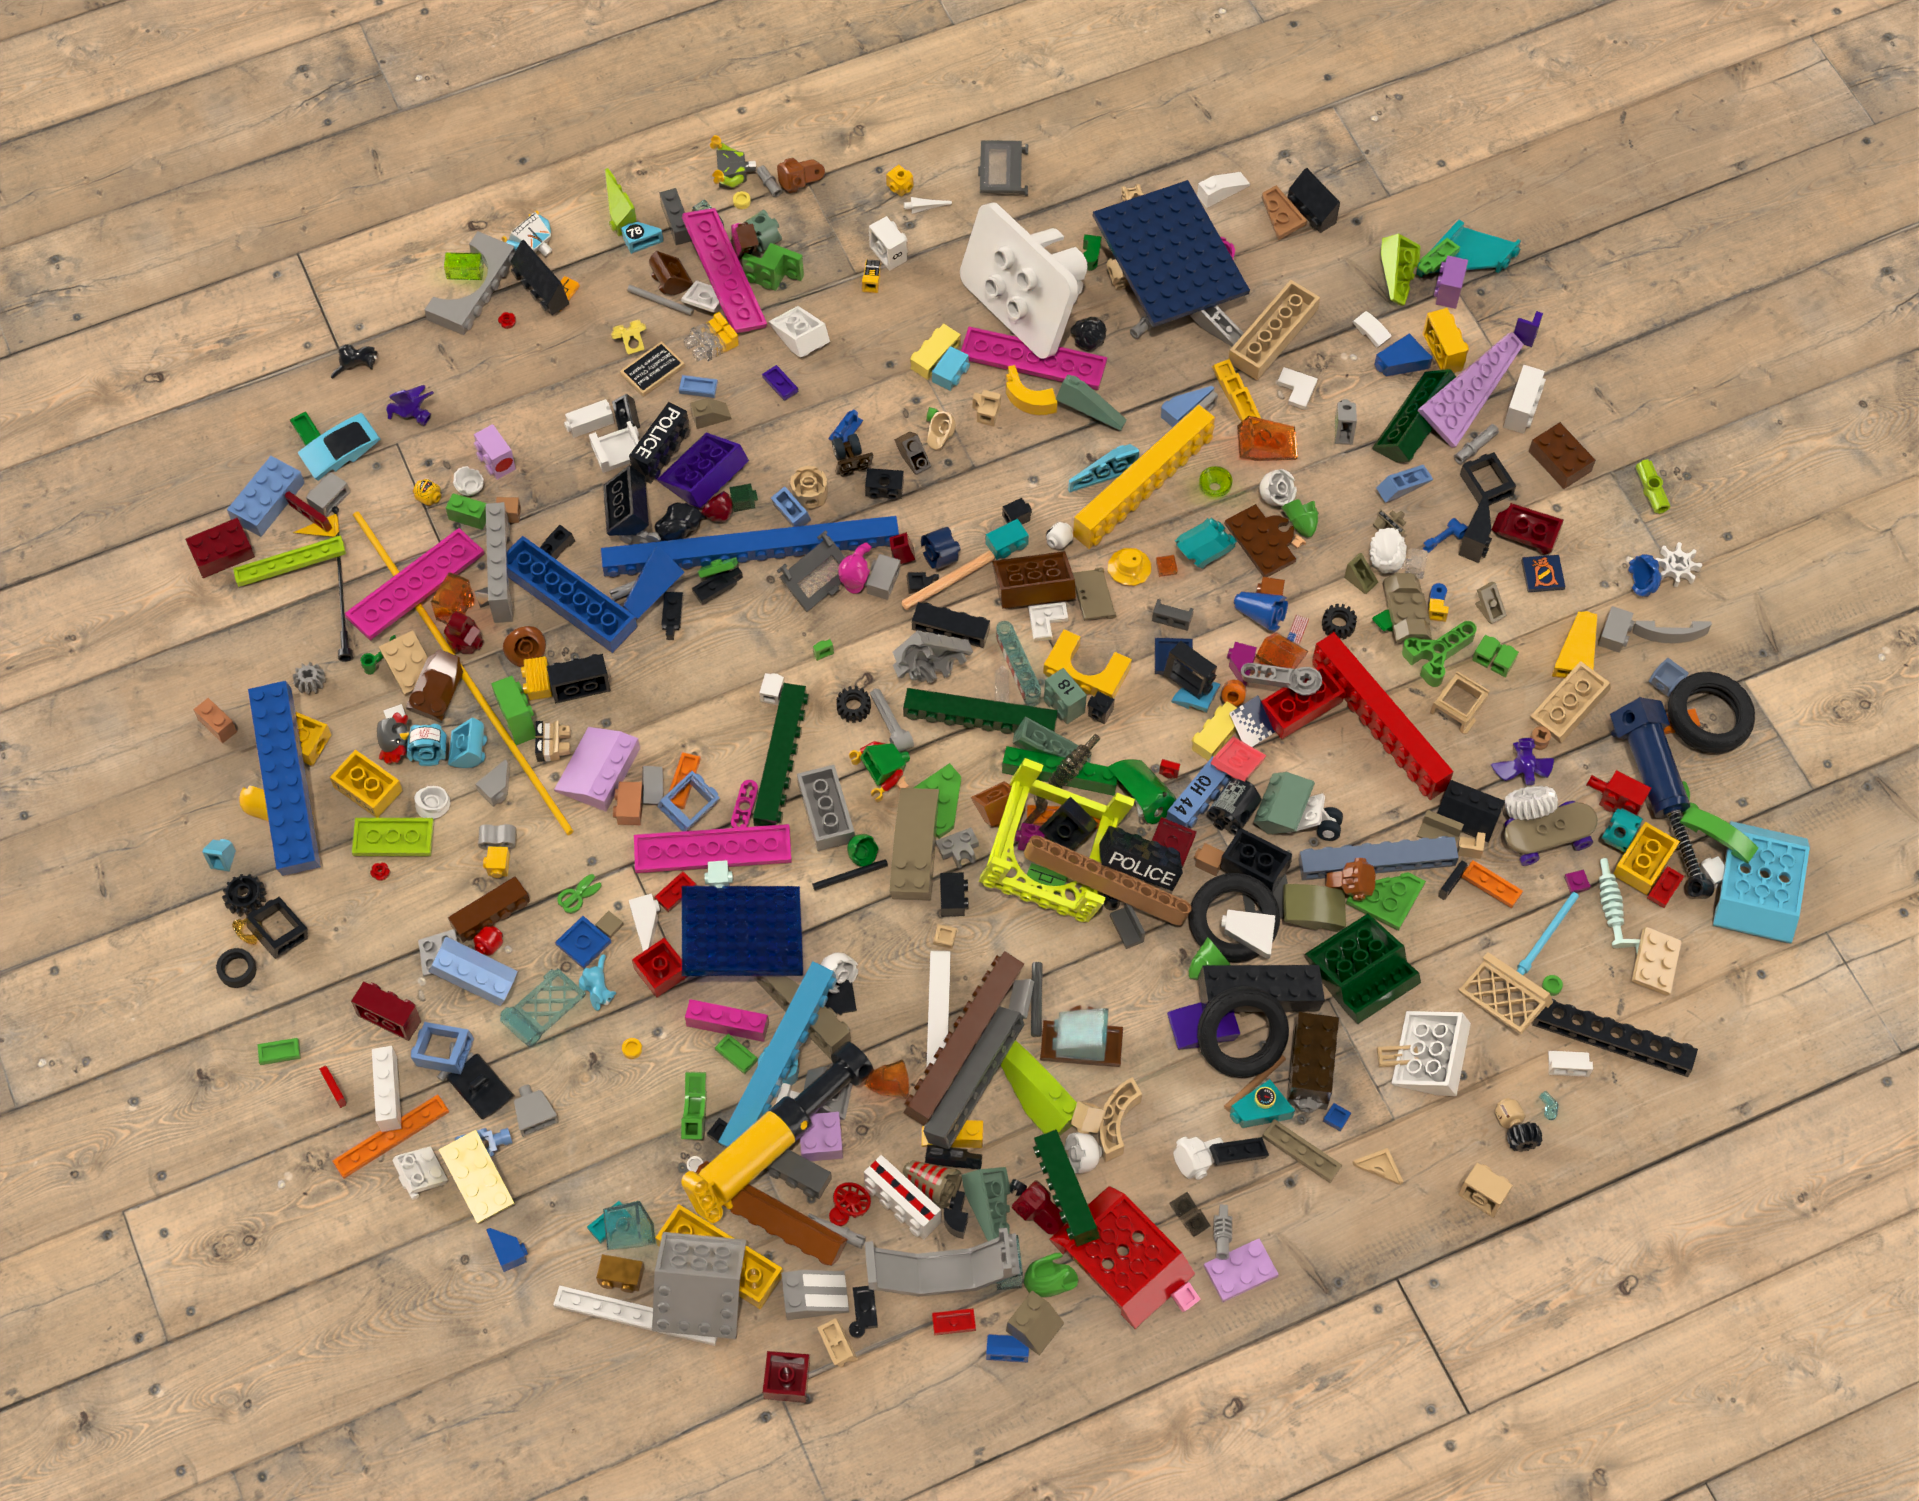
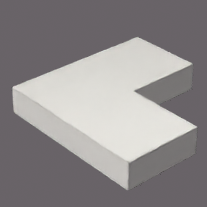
M1284 367L1277 385L1292 389L1293 392L1288 404L1305 410L1318 379Z
M1065 602L1028 606L1033 642L1052 640L1050 623L1068 621Z

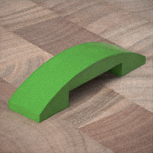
M1690 807L1680 821L1681 824L1697 833L1700 830L1730 848L1732 855L1747 864L1758 850V847L1737 828L1701 809Z

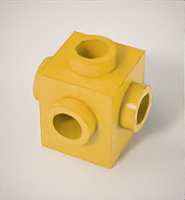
M898 164L886 174V185L892 192L902 197L905 193H909L912 190L913 175Z

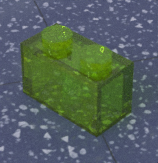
M445 253L444 270L447 279L482 280L484 265L481 253Z

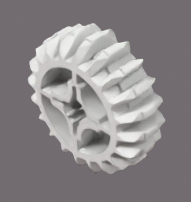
M1534 785L1533 787L1527 786L1526 788H1520L1509 793L1505 797L1504 805L1509 817L1529 820L1538 817L1542 818L1545 815L1548 816L1549 813H1553L1557 809L1558 798L1553 788Z

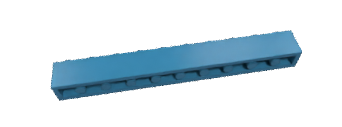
M812 961L719 1140L721 1146L727 1148L771 1109L773 1098H776L780 1093L782 1080H786L791 1069L789 1067L792 1061L795 1062L799 1056L800 1050L798 1049L808 1039L810 1026L815 1025L820 1007L823 1008L827 1002V993L836 985L837 979L834 971Z

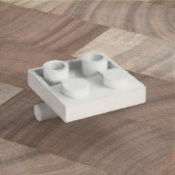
M431 1146L397 1155L392 1160L400 1175L399 1180L403 1188L407 1189L412 1200L419 1197L418 1192L445 1185L448 1181Z

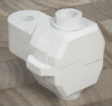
M1183 1137L1176 1142L1177 1148L1173 1154L1181 1173L1188 1179L1196 1178L1200 1180L1207 1175L1206 1171L1214 1163L1209 1147L1212 1144L1224 1143L1222 1138H1215L1207 1142H1203L1197 1137L1191 1139Z

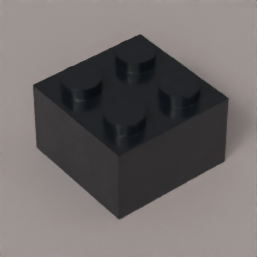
M1070 796L1039 830L1050 841L1074 850L1098 823Z

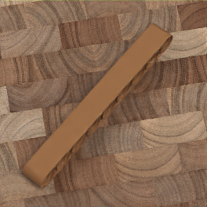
M1032 836L1024 850V856L1028 860L1174 925H1183L1192 907L1186 900L1125 873L1101 865L1098 861L1041 836Z

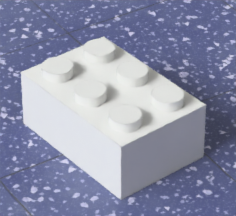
M1523 365L1503 428L1523 434L1526 427L1530 428L1546 381L1543 378L1545 371Z

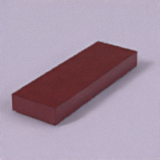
M290 491L284 495L289 506L326 532L332 529L328 518Z

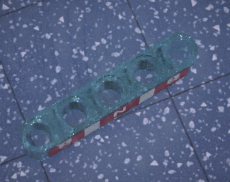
M1001 621L996 627V640L1024 702L1028 706H1037L1041 700V687L1013 625L1008 621ZM1034 693V694H1036V695H1035V696H1030V695H1028V694Z

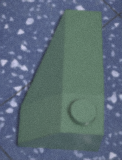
M1069 374L1066 376L1056 400L1121 431L1127 419L1084 381Z
M1027 717L1024 718L1014 733L1012 743L1020 749L1088 763L1091 761L1092 752Z

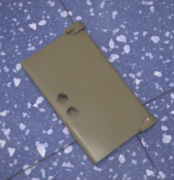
M1100 567L1095 568V570L1073 572L1075 588L1084 620L1116 618L1117 615L1114 612L1104 568Z

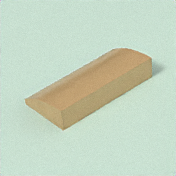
M1580 661L1533 712L1531 718L1539 726L1548 728L1551 736L1559 743H1562L1611 690V684Z

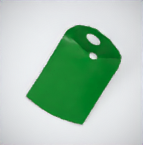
M1126 759L1115 762L1107 767L1139 803L1147 823L1157 824L1161 817H1167V811L1177 799L1142 760ZM1163 792L1167 793L1166 797H1163ZM1159 807H1163V812L1158 817H1155L1156 810Z

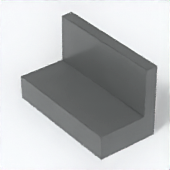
M1125 903L1124 908L1110 913V918L1126 949L1144 942L1145 931L1131 905Z

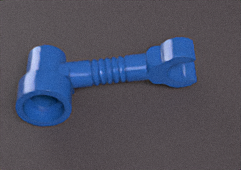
M1453 518L1447 524L1449 528L1423 543L1426 545L1423 549L1427 553L1431 552L1450 535H1455L1459 540L1463 539L1468 527L1464 523L1461 524L1456 518Z

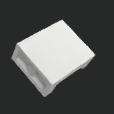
M630 421L627 422V428L599 438L596 432L589 434L591 447L603 473L630 464L629 454L639 442L637 427H633Z

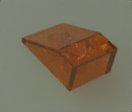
M1248 416L1237 425L1240 458L1253 461L1298 459L1294 426L1253 416Z

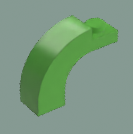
M685 1072V1104L681 1119V1139L703 1138L707 1099L706 1072Z

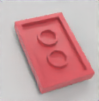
M1233 736L1213 757L1210 764L1215 766L1217 770L1229 774L1232 778L1245 782L1261 765L1266 755Z

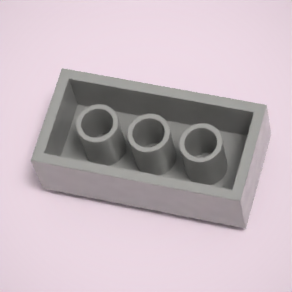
M835 765L798 773V786L817 851L848 844L849 840L855 836Z

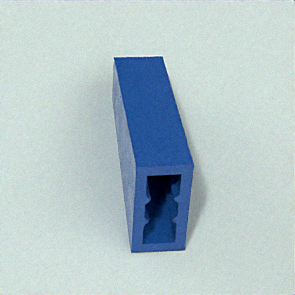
M659 545L651 552L622 606L633 614L636 620L684 573Z

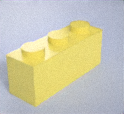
M945 324L935 329L932 337L923 342L918 352L912 354L910 358L911 370L928 380L948 348L951 346L957 349L961 345V334Z
M1228 701L1223 706L1220 705L1214 713L1215 716L1205 722L1204 729L1200 733L1197 732L1192 738V750L1208 761L1212 756H1215L1237 731L1229 714L1237 709V707Z

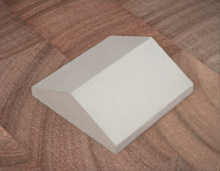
M695 281L681 298V302L713 313L720 311L722 308L713 287L699 281Z

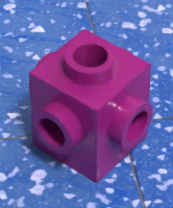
M1022 823L1020 830H1017L1015 834V841L1018 842L1017 850L1024 851L1030 838L1034 835L1044 838V834L1039 830L1041 826Z

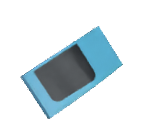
M359 413L320 435L301 449L298 454L313 477L319 481L331 470L337 471L349 460L352 462L356 461L381 439L364 414Z

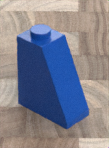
M1409 333L1376 354L1374 365L1385 376H1392L1429 369L1433 357Z

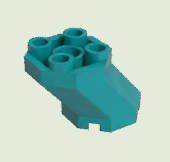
M1211 517L1181 534L1175 542L1189 560L1195 559L1196 562L1194 564L1203 569L1210 562L1230 552L1235 547L1237 540L1230 533L1227 534L1224 531L1226 528L1220 521H1216Z

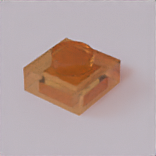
M1174 555L1156 557L1159 577L1176 575L1178 573Z

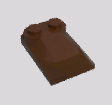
M441 649L429 656L409 697L406 710L442 723L463 674L460 657Z

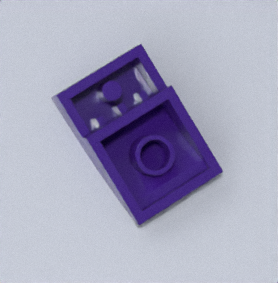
M1201 1002L1167 1013L1178 1050L1200 1048L1197 1030L1199 1019L1203 1012ZM1228 1012L1220 1021L1217 1029V1042L1235 1041L1241 1034L1234 1012Z

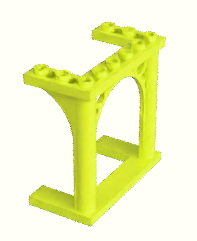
M1025 758L1011 778L1010 786L1012 788L987 866L981 873L978 882L983 883L988 888H997L1004 894L1018 896L1023 901L1037 903L1042 908L1056 910L1060 915L1075 917L1079 922H1089L1105 901V897L1098 895L1097 890L1075 880L1061 886H1048L1038 883L1027 876L1017 863L1013 844L1028 793L1061 805L1071 796L1090 816L1101 819L1089 858L1100 863L1099 843L1109 826L1116 828L1133 807L1135 799L1116 793L1106 806L1036 780L1042 771L1043 765ZM1011 868L1017 872L1013 878L1006 876ZM1022 878L1025 880V883L1017 881V879ZM1079 884L1081 888L1078 890L1075 885ZM1066 889L1073 891L1075 901L1066 898ZM1055 891L1059 892V893H1060V896L1057 895V894L1055 895L1054 892H1055Z

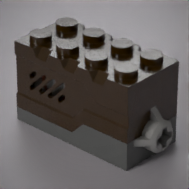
M1304 1012L1298 1013L1297 1024H1295L1287 1101L1293 1106H1298L1303 1112L1310 1113L1317 1109L1327 1110L1333 1089L1339 1017Z

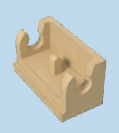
M837 1318L817 1327L835 1366L844 1367V1363L858 1360L843 1325Z

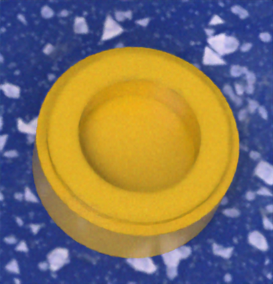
M636 1038L626 1039L622 1044L623 1055L628 1059L638 1058L642 1053L641 1042Z

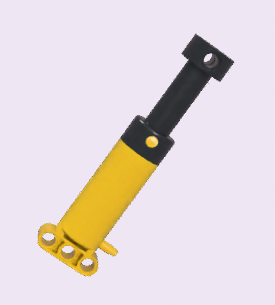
M849 1041L845 1042L831 1055L832 1066L796 1098L783 1097L707 1164L699 1174L694 1171L685 1173L681 1181L682 1187L695 1211L710 1223L718 1222L723 1215L721 1206L724 1205L727 1209H731L733 1207L731 1199L812 1127L810 1119L812 1115L849 1082L858 1086L873 1073L874 1069L870 1060L855 1044Z

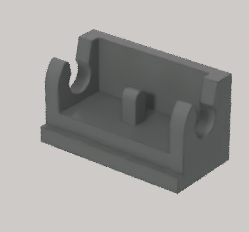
M1157 599L1152 621L1188 631L1194 609L1190 608L1189 611L1161 604V599Z

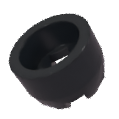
M1016 1179L1012 1180L1009 1187L1011 1194L1015 1190L1017 1191L1015 1196H1021L1027 1189L1024 1183Z

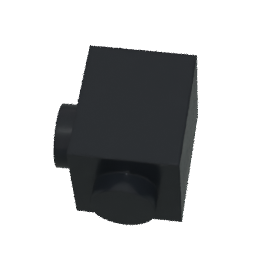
M1098 691L1095 696L1090 697L1087 703L1089 707L1088 716L1105 724L1114 710L1115 699Z

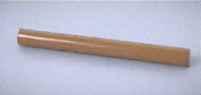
M1282 1055L1271 1068L1258 1074L1226 1103L1224 1108L1230 1112L1233 1104L1252 1092L1286 1058Z

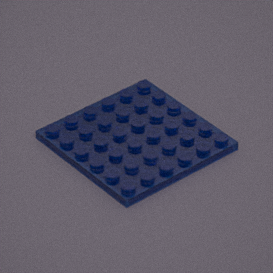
M682 886V976H803L800 886H723L722 888H717L716 886Z

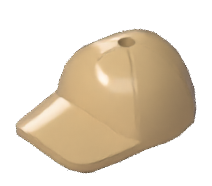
M939 411L931 420L927 443L935 450H940L946 439L954 434L956 423L954 417L949 412Z

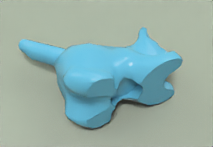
M602 954L599 958L598 967L585 968L579 979L580 989L590 992V1001L596 1011L600 1010V1004L608 1005L616 994L615 991H609L605 986L603 972L605 954Z

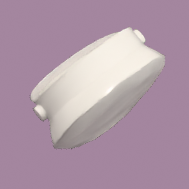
M427 786L416 792L414 796L416 811L422 818H439L449 810L451 804L450 797L446 791L438 786Z

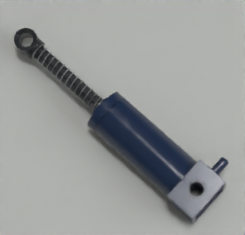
M1639 697L1610 714L1615 728L1611 731V735L1628 740L1643 784L1651 787L1648 798L1655 817L1668 818L1670 820L1675 839L1680 841L1678 848H1680L1681 857L1684 858L1683 862L1686 863V871L1689 872L1688 876H1690L1687 883V892L1692 897L1709 898L1714 893V884L1701 872V868H1699L1700 863L1697 862L1698 858L1694 854L1695 849L1692 848L1693 844L1690 843L1691 840H1689V835L1687 834L1688 830L1685 829L1686 826L1680 823L1683 818L1680 813L1690 807V802L1663 730L1670 725L1662 701Z

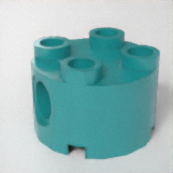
M1617 808L1610 821L1613 825L1608 826L1601 839L1605 840V843L1626 852L1643 818L1623 808ZM1618 827H1623L1626 832H1621Z

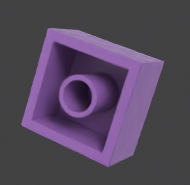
M1447 255L1446 262H1442L1434 297H1437L1436 305L1457 308L1468 260Z

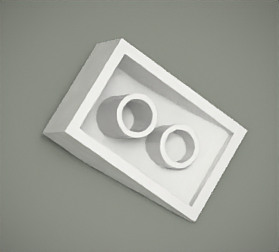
M799 306L768 321L769 325L791 352L800 358L807 356L810 352L822 348L830 342L825 323Z

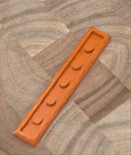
M437 1094L402 1116V1129L384 1132L380 1130L332 1161L343 1179L440 1119L449 1113V1110Z

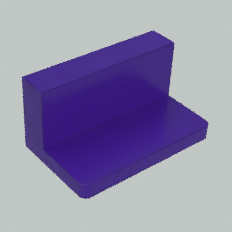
M1536 311L1532 322L1518 318L1514 334L1524 345L1533 346L1543 313Z

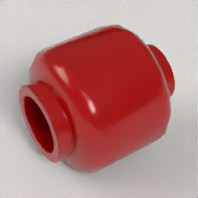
M494 926L482 928L473 939L475 950L488 956L493 955L503 944L501 931Z

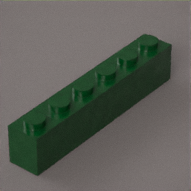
M1057 1129L1034 1137L1036 1146H1033V1150L1037 1158L1041 1157L1042 1162L1039 1164L1043 1175L1048 1174L1049 1178L1046 1179L1049 1190H1054L1055 1195L1052 1197L1056 1207L1060 1206L1062 1209L1059 1214L1063 1224L1067 1223L1069 1226L1066 1232L1070 1241L1074 1240L1078 1247L1099 1239L1097 1226Z

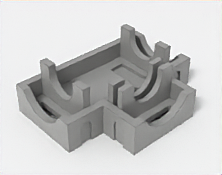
M917 630L892 652L896 660L893 667L898 678H903L906 673H909L911 680L918 679L921 682L927 680V682L932 683L933 679H937L936 671L942 672L943 676L947 678L951 675L950 672L952 671L954 660L957 658L959 663L963 665L967 661L964 654L970 656L973 650L966 639Z

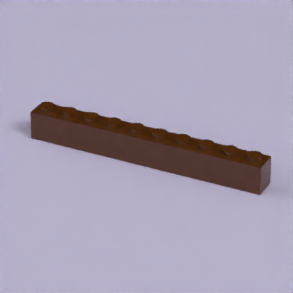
M1006 951L1001 956L996 955L991 963L993 969L991 972L987 970L981 979L984 981L982 987L979 985L976 987L972 994L975 998L972 1002L968 1000L962 1010L965 1014L963 1017L958 1016L953 1024L955 1027L954 1032H948L943 1040L946 1043L944 1048L939 1047L933 1056L936 1058L934 1064H928L924 1071L926 1077L924 1080L919 1079L914 1087L917 1090L914 1096L910 1094L904 1103L907 1107L903 1113L923 1126L931 1117L1024 966L1023 962Z

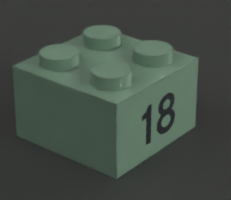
M1064 668L1045 679L1044 701L1049 707L1052 706L1054 710H1058L1057 717L1060 720L1069 724L1085 713L1087 695Z

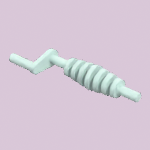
M1603 858L1600 860L1603 874L1599 877V882L1601 883L1600 897L1602 898L1600 901L1605 917L1608 920V926L1612 927L1614 931L1615 941L1612 942V947H1635L1636 953H1638L1640 939H1623L1621 926L1624 924V919L1622 918L1624 916L1622 911L1623 899L1616 882V877L1610 873L1608 859Z

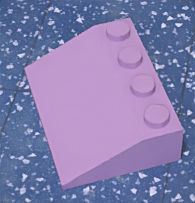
M588 727L554 791L607 812L614 799L615 789H618L619 782H623L640 750L638 738L621 731Z

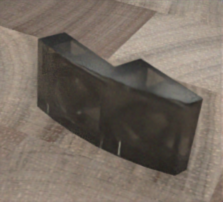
M1188 1192L1169 1202L1177 1217L1193 1237L1211 1227L1201 1209L1197 1208Z

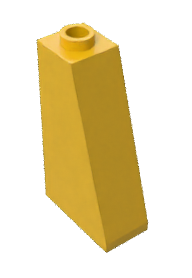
M1589 611L1578 612L1555 664L1552 677L1566 678L1580 661L1593 670L1597 614Z

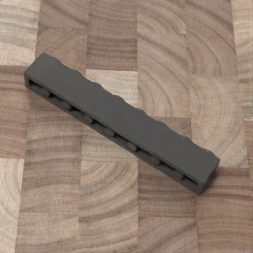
M999 1007L996 1013L993 1014L990 1023L983 1030L979 1041L974 1045L968 1059L964 1061L960 1072L953 1079L949 1090L945 1092L941 1103L935 1108L930 1121L925 1124L923 1132L928 1143L950 1149L1025 1024L1020 1012Z

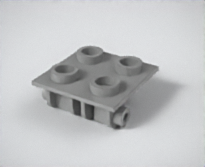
M455 929L418 940L423 976L432 974L428 971L445 937L457 941Z

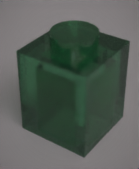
M751 483L729 487L734 512L755 508V501H758L756 490H752Z

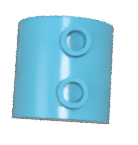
M470 718L452 730L448 765L458 768H472L484 761L485 753L482 752V746L485 745L487 736L484 735V724L481 721Z

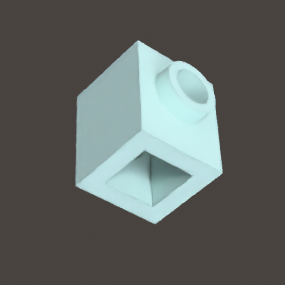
M708 862L705 884H709L710 891L720 893L730 890L729 883H733L732 871H729L728 862Z

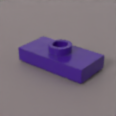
M777 365L762 374V378L784 401L799 392L798 387Z

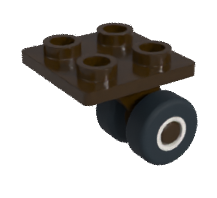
M855 433L848 435V441L843 442L841 438L832 440L833 451L838 460L835 470L836 475H847L855 469L862 471L869 468L872 463L873 452L861 455V444Z

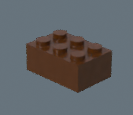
M1561 422L1532 439L1528 451L1563 489L1592 472L1596 461Z

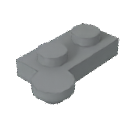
M641 531L637 535L619 536L620 540L628 544L661 541L657 532L648 533Z

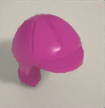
M868 543L858 546L852 555H848L839 564V579L847 591L853 594L861 592L869 576L870 570L868 569L867 561L863 557L865 553L871 550V546Z

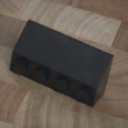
M523 239L510 261L513 267L511 272L516 279H521V284L525 289L530 290L534 300L538 299L540 301L539 304L542 309L554 315L569 305L563 285Z
M629 465L603 485L606 532L609 536L637 535L649 526L645 476Z

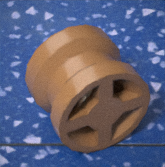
M1539 726L1533 730L1530 738L1534 739L1535 749L1543 750L1547 748L1551 739V732L1548 728Z

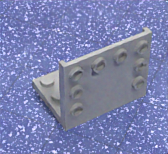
M663 1232L655 1267L652 1331L736 1339L740 1278L746 1240Z

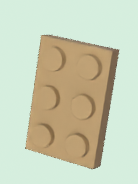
M413 630L379 646L380 652L405 697L412 694L428 658Z
M1648 927L1643 928L1631 982L1666 996L1671 994L1681 940Z

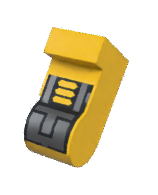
M866 259L864 276L862 278V292L878 293L880 260ZM866 284H875L876 286L871 288Z

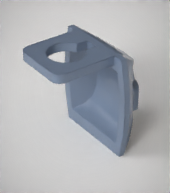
M1667 658L1656 668L1649 683L1670 697L1674 687L1687 677L1689 672Z

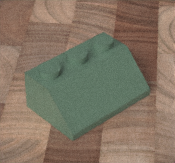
M1289 772L1273 773L1260 807L1257 810L1254 823L1267 834L1296 832L1315 782Z

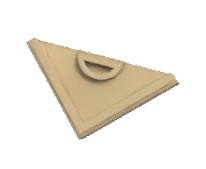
M1388 1148L1353 1161L1355 1167L1396 1184H1403V1179Z

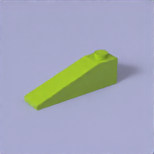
M606 168L605 175L611 217L609 225L611 230L616 231L619 237L622 236V227L637 222L636 213L626 192L623 193L621 185L617 184L614 175L609 168Z
M1398 233L1382 238L1381 258L1390 300L1404 306L1410 291L1409 283L1414 279L1415 274L1413 272L1415 267H1418L1420 261L1421 246Z

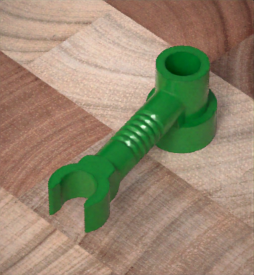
M396 635L391 636L389 641L396 639ZM378 652L375 656L371 653L362 655L360 659L361 666L366 674L371 675L376 671V664L384 658L381 652Z

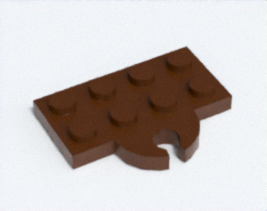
M1255 504L1225 520V526L1263 577H1269L1296 562L1295 556L1288 548L1294 539V527L1290 526L1286 532L1279 530V527L1289 524L1287 518L1277 515L1265 517Z
M1081 1005L1070 1009L1065 1015L1063 1022L1043 1020L1041 1061L1112 1067L1121 1066L1123 1027L1103 1025L1100 1013L1093 1007L1088 1006L1087 1013L1089 1018L1085 1020L1078 1016L1081 1012Z

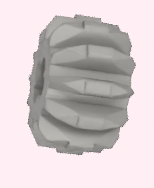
M309 662L305 666L302 663V668H296V673L293 674V683L299 692L303 693L305 691L309 695L311 691L317 693V688L323 689L322 683H325L326 678L324 670L320 669L318 664L313 665Z

